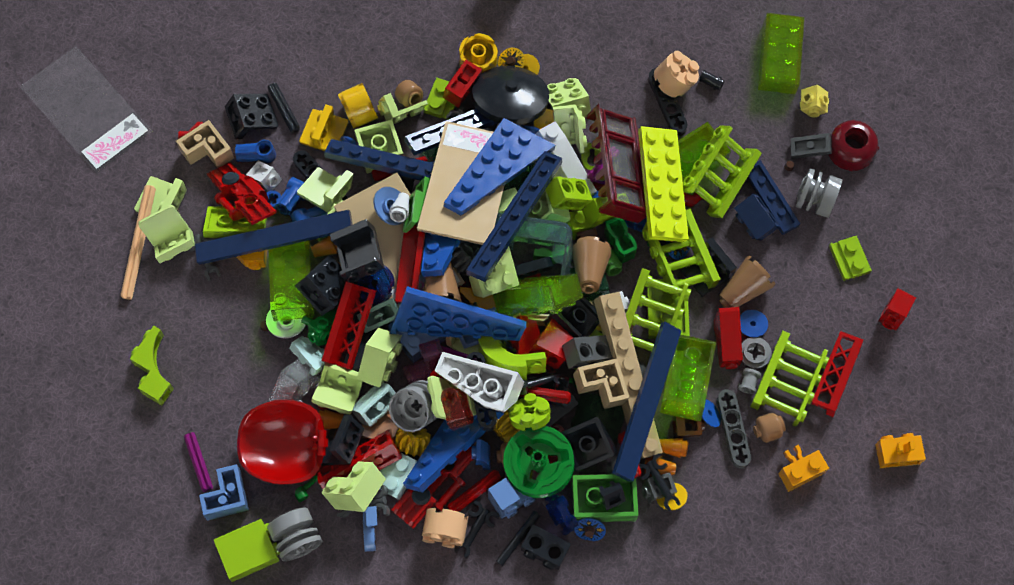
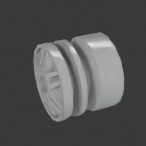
M810 168L799 187L796 207L801 209L804 201H807L806 211H809L812 205L815 204L817 205L815 214L829 218L837 199L842 179L830 175L824 183L821 182L822 172H819L815 180L813 179L815 170Z
M415 381L392 396L389 403V413L392 421L400 429L408 432L419 431L437 419L431 410L432 400L427 389L428 381Z
M303 507L289 511L274 519L267 526L272 540L281 541L277 544L276 549L278 552H281L279 556L282 561L303 557L323 543L320 535H317L319 533L317 528H308L314 522L308 508Z

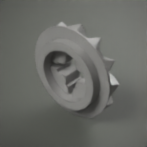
M750 337L742 342V361L744 365L752 369H761L771 359L772 351L769 344L759 337ZM755 346H757V353L760 355H757L755 360H753V354L749 352H752Z

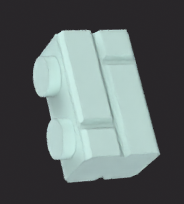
M383 383L380 388L374 386L355 403L352 412L362 424L371 428L377 422V419H380L389 411L390 400L396 392L386 383Z

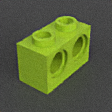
M558 176L553 178L545 189L551 206L555 209L580 211L593 201L587 183L582 179Z

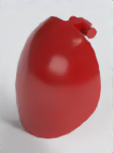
M274 400L251 409L242 419L238 430L237 453L242 467L252 476L273 484H294L307 481L318 472L323 456H326L328 439H326L327 430H324L322 417L312 406L294 400Z

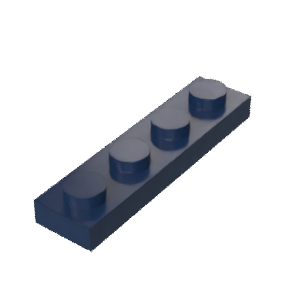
M757 161L747 177L754 191L780 225L778 229L782 235L798 228L800 222L762 161Z

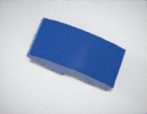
M477 439L475 446L471 447V459H475V465H482V470H491V447L487 442Z

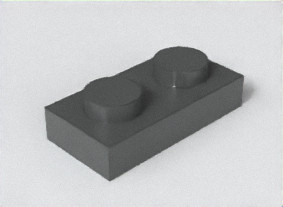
M829 133L791 138V157L793 159L832 154L831 135Z

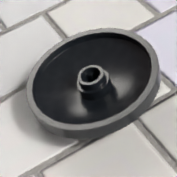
M499 66L484 71L476 79L472 87V101L475 108L486 118L497 123H501L503 118L516 125L532 122L544 114L549 103V89L543 79L527 69L515 66Z

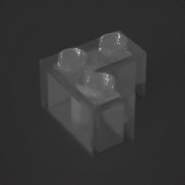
M297 359L281 370L268 402L274 400L303 402L302 398L309 389L315 388L318 385L321 372L312 376L309 373L311 369L307 363L302 364Z

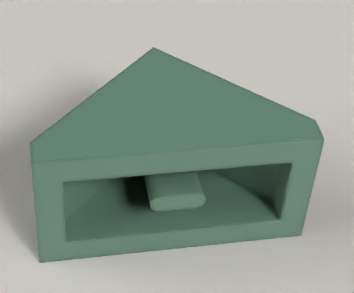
M393 298L371 308L364 329L365 333L394 320L398 307ZM361 313L357 314L359 321L362 317Z

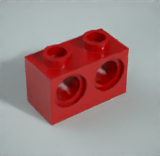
M466 59L445 87L443 98L459 108L471 92L474 82L481 75L482 69Z
M897 288L886 304L878 321L887 329L897 330L907 317L916 297Z

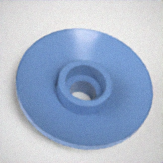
M383 187L374 195V209L379 218L385 223L400 225L403 222H395L390 218L389 209L401 192L392 187Z

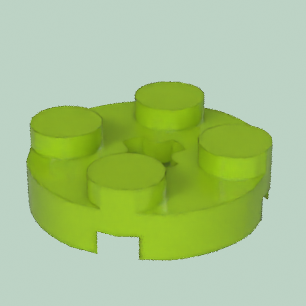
M534 393L526 394L524 398L517 400L508 409L511 424L518 430L525 431V428L532 427V430L540 429L551 418L549 402L542 397H537Z

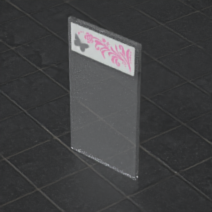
M76 46L20 86L24 93L96 174L100 173L101 170L153 132Z

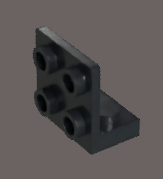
M233 94L224 106L235 139H243L249 129H276L278 127L267 94Z
M713 237L708 239L705 244L718 272L720 281L716 287L708 289L707 284L704 282L692 285L701 297H704L730 279L737 269ZM696 264L680 269L686 278L701 274L699 265Z
M331 255L327 256L295 285L321 316L325 315L340 302L346 283L339 276V271H342L341 266Z
M351 415L343 416L339 428L330 429L327 437L328 447H326V456H323L321 465L351 464L365 429Z

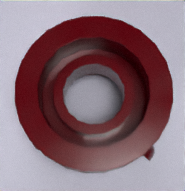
M857 120L842 122L832 131V154L828 155L835 165L844 170L858 171L864 169L872 162L880 148L877 135L864 122ZM846 140H856L861 148L855 149L850 147Z

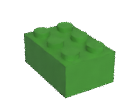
M615 474L572 476L573 522H577L582 518H594L600 522L637 520L638 499L636 479L629 482ZM611 481L619 482L623 487L626 502L606 510L599 487L603 486L605 489L610 486Z

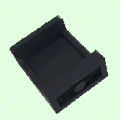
M367 219L330 234L331 241L337 246L342 271H339V276L345 282H357L360 278L376 274L384 269L375 227Z

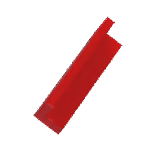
M416 225L407 233L403 232L395 294L396 304L401 303L407 286L418 289L425 232L418 231V226Z
M350 282L345 283L321 361L352 370L376 294L375 290ZM361 291L369 293L367 301L363 304L359 300ZM360 311L361 320L355 324L353 316L356 312ZM351 331H354L355 339L353 342L349 343L347 340V335ZM346 350L349 353L347 364L340 362L341 355Z
M842 331L839 333L811 402L815 406L826 409V415L831 417L835 415L864 339ZM842 338L854 342L852 348L843 351L840 345ZM842 356L845 365L836 368L833 360ZM835 373L838 383L829 386L826 377ZM828 391L831 397L830 403L827 404L817 400L819 394Z
M390 430L358 446L351 464L321 466L317 472L318 483L324 490L327 482L332 477H348L353 466L358 461L373 462L380 471L402 459V454L394 444Z

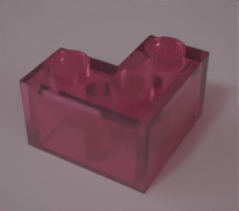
M438 339L419 344L422 361L403 366L408 385L418 380L428 381L430 373L436 368L440 356L444 352Z

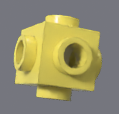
M819 85L801 89V111L809 117H819L822 114L828 113L829 98L828 92Z

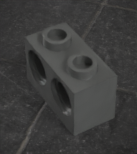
M606 335L577 337L562 345L569 369L612 359Z

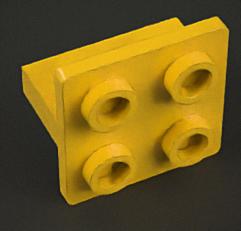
M325 104L323 111L313 109L299 141L303 145L325 151L331 139L340 141L348 126V119L335 116L333 106Z

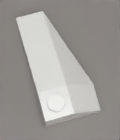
M556 121L540 129L535 135L555 144V150L551 154L562 158V164L553 178L561 176L563 178L585 180L591 195L597 193L590 179H587L584 167Z
M442 352L435 368L436 373L486 408L505 412L517 402L524 385V381L518 372Z

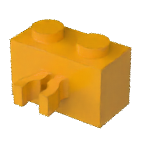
M907 433L898 438H893V435L881 437L875 444L880 468L918 465L926 460L921 435L914 436L913 433Z
M798 444L793 448L796 452V458L790 454L789 450L783 453L791 464L783 467L778 474L788 492L827 472L829 467L819 450L802 457V450Z

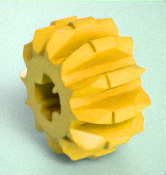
M508 410L503 412L504 415L500 419H497L496 428L493 429L504 443L509 442L520 431L512 426Z
M399 428L395 436V445L399 448L400 452H405L406 455L410 454L413 457L415 455L421 456L430 443L431 435L427 433V429L408 432Z

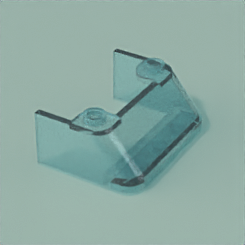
M503 213L497 214L495 225L497 224ZM527 217L510 243V251L512 252L514 241L552 246L553 260L556 263L562 264L559 284L568 286L572 261L571 227L564 222Z

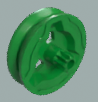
M543 426L540 429L532 430V427L525 428V431L520 430L509 440L504 451L503 464L509 482L518 492L531 498H547L559 493L571 480L574 471V454L569 441L556 429ZM528 446L535 450L530 456L525 452ZM548 456H557L558 461L550 464ZM531 470L536 471L537 474L539 473L536 480L530 479Z

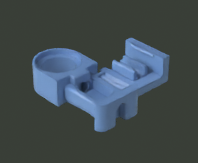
M376 506L367 507L365 512H363L365 552L376 551L374 527L372 528V526H377Z

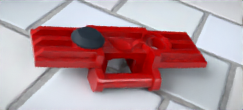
M231 162L207 173V177L221 191L215 195V202L223 206L233 221L245 217L251 225H254L277 213L269 204L265 190L252 176L242 175ZM233 200L236 208L229 201Z
M471 447L466 451L462 450L456 456L457 460L454 462L455 466L452 470L443 468L441 475L423 493L408 489L391 511L412 529L425 517L427 509L434 507L439 512H442L447 502L460 487H464L466 484L459 476L473 460L471 459ZM449 478L454 480V483L438 501L433 498L435 491L444 481L446 482Z

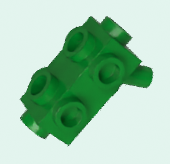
M338 307L323 316L317 317L315 320L305 315L303 316L301 323L308 326L307 335L312 343H315L317 346L327 344Z

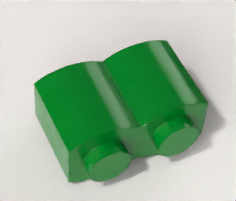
M617 217L606 221L605 238L613 246V251L621 263L634 259L637 244L633 236L628 233L626 222Z

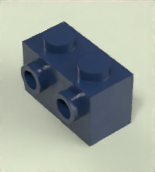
M752 194L734 208L737 211L735 215L742 224L745 223L749 228L747 232L752 239L756 238V240L762 241L780 227L763 201L756 194Z

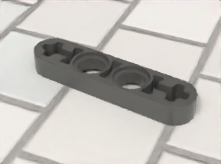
M725 389L719 393L717 404L731 462L737 468H745L751 461V454L737 397L733 391ZM724 395L732 399L729 402L730 409L726 411L723 410L727 409L726 401H722ZM728 414L736 416L737 422L735 424H730L726 421ZM739 434L742 438L741 443H733L731 435ZM742 446H744V448L740 450L742 457H746L743 463H741L740 460H736V458L739 455L738 448H741Z

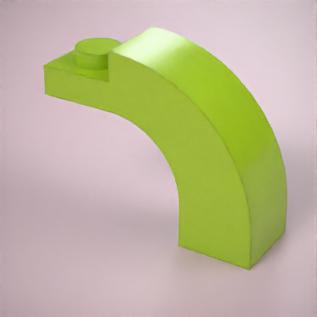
M481 336V339H478V351L484 356L486 364L518 372L525 381H527L528 374L546 372L545 352L522 355L513 354L505 350L500 340H495L492 336Z

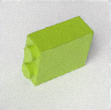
M262 519L214 539L231 582L280 561L278 555L281 552H278L276 549L277 542L272 543L271 535L267 529L269 523L264 524Z

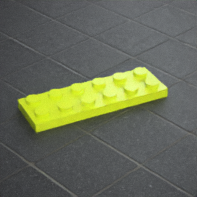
M641 126L638 129L649 239L686 242L689 237L677 130Z

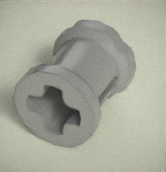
M745 368L743 370L742 384L738 386V389L747 394H756L757 390L755 387L757 380L761 378V373L754 369Z

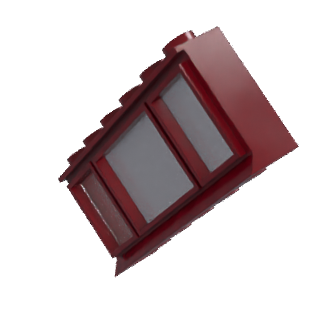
M598 103L586 117L589 120L595 121L590 126L589 131L599 133V136L591 145L595 149L601 148V152L594 158V164L601 165L603 163V168L596 174V180H605V185L598 191V196L607 197L608 199L599 208V213L640 223L647 216L636 118L626 117L602 109Z

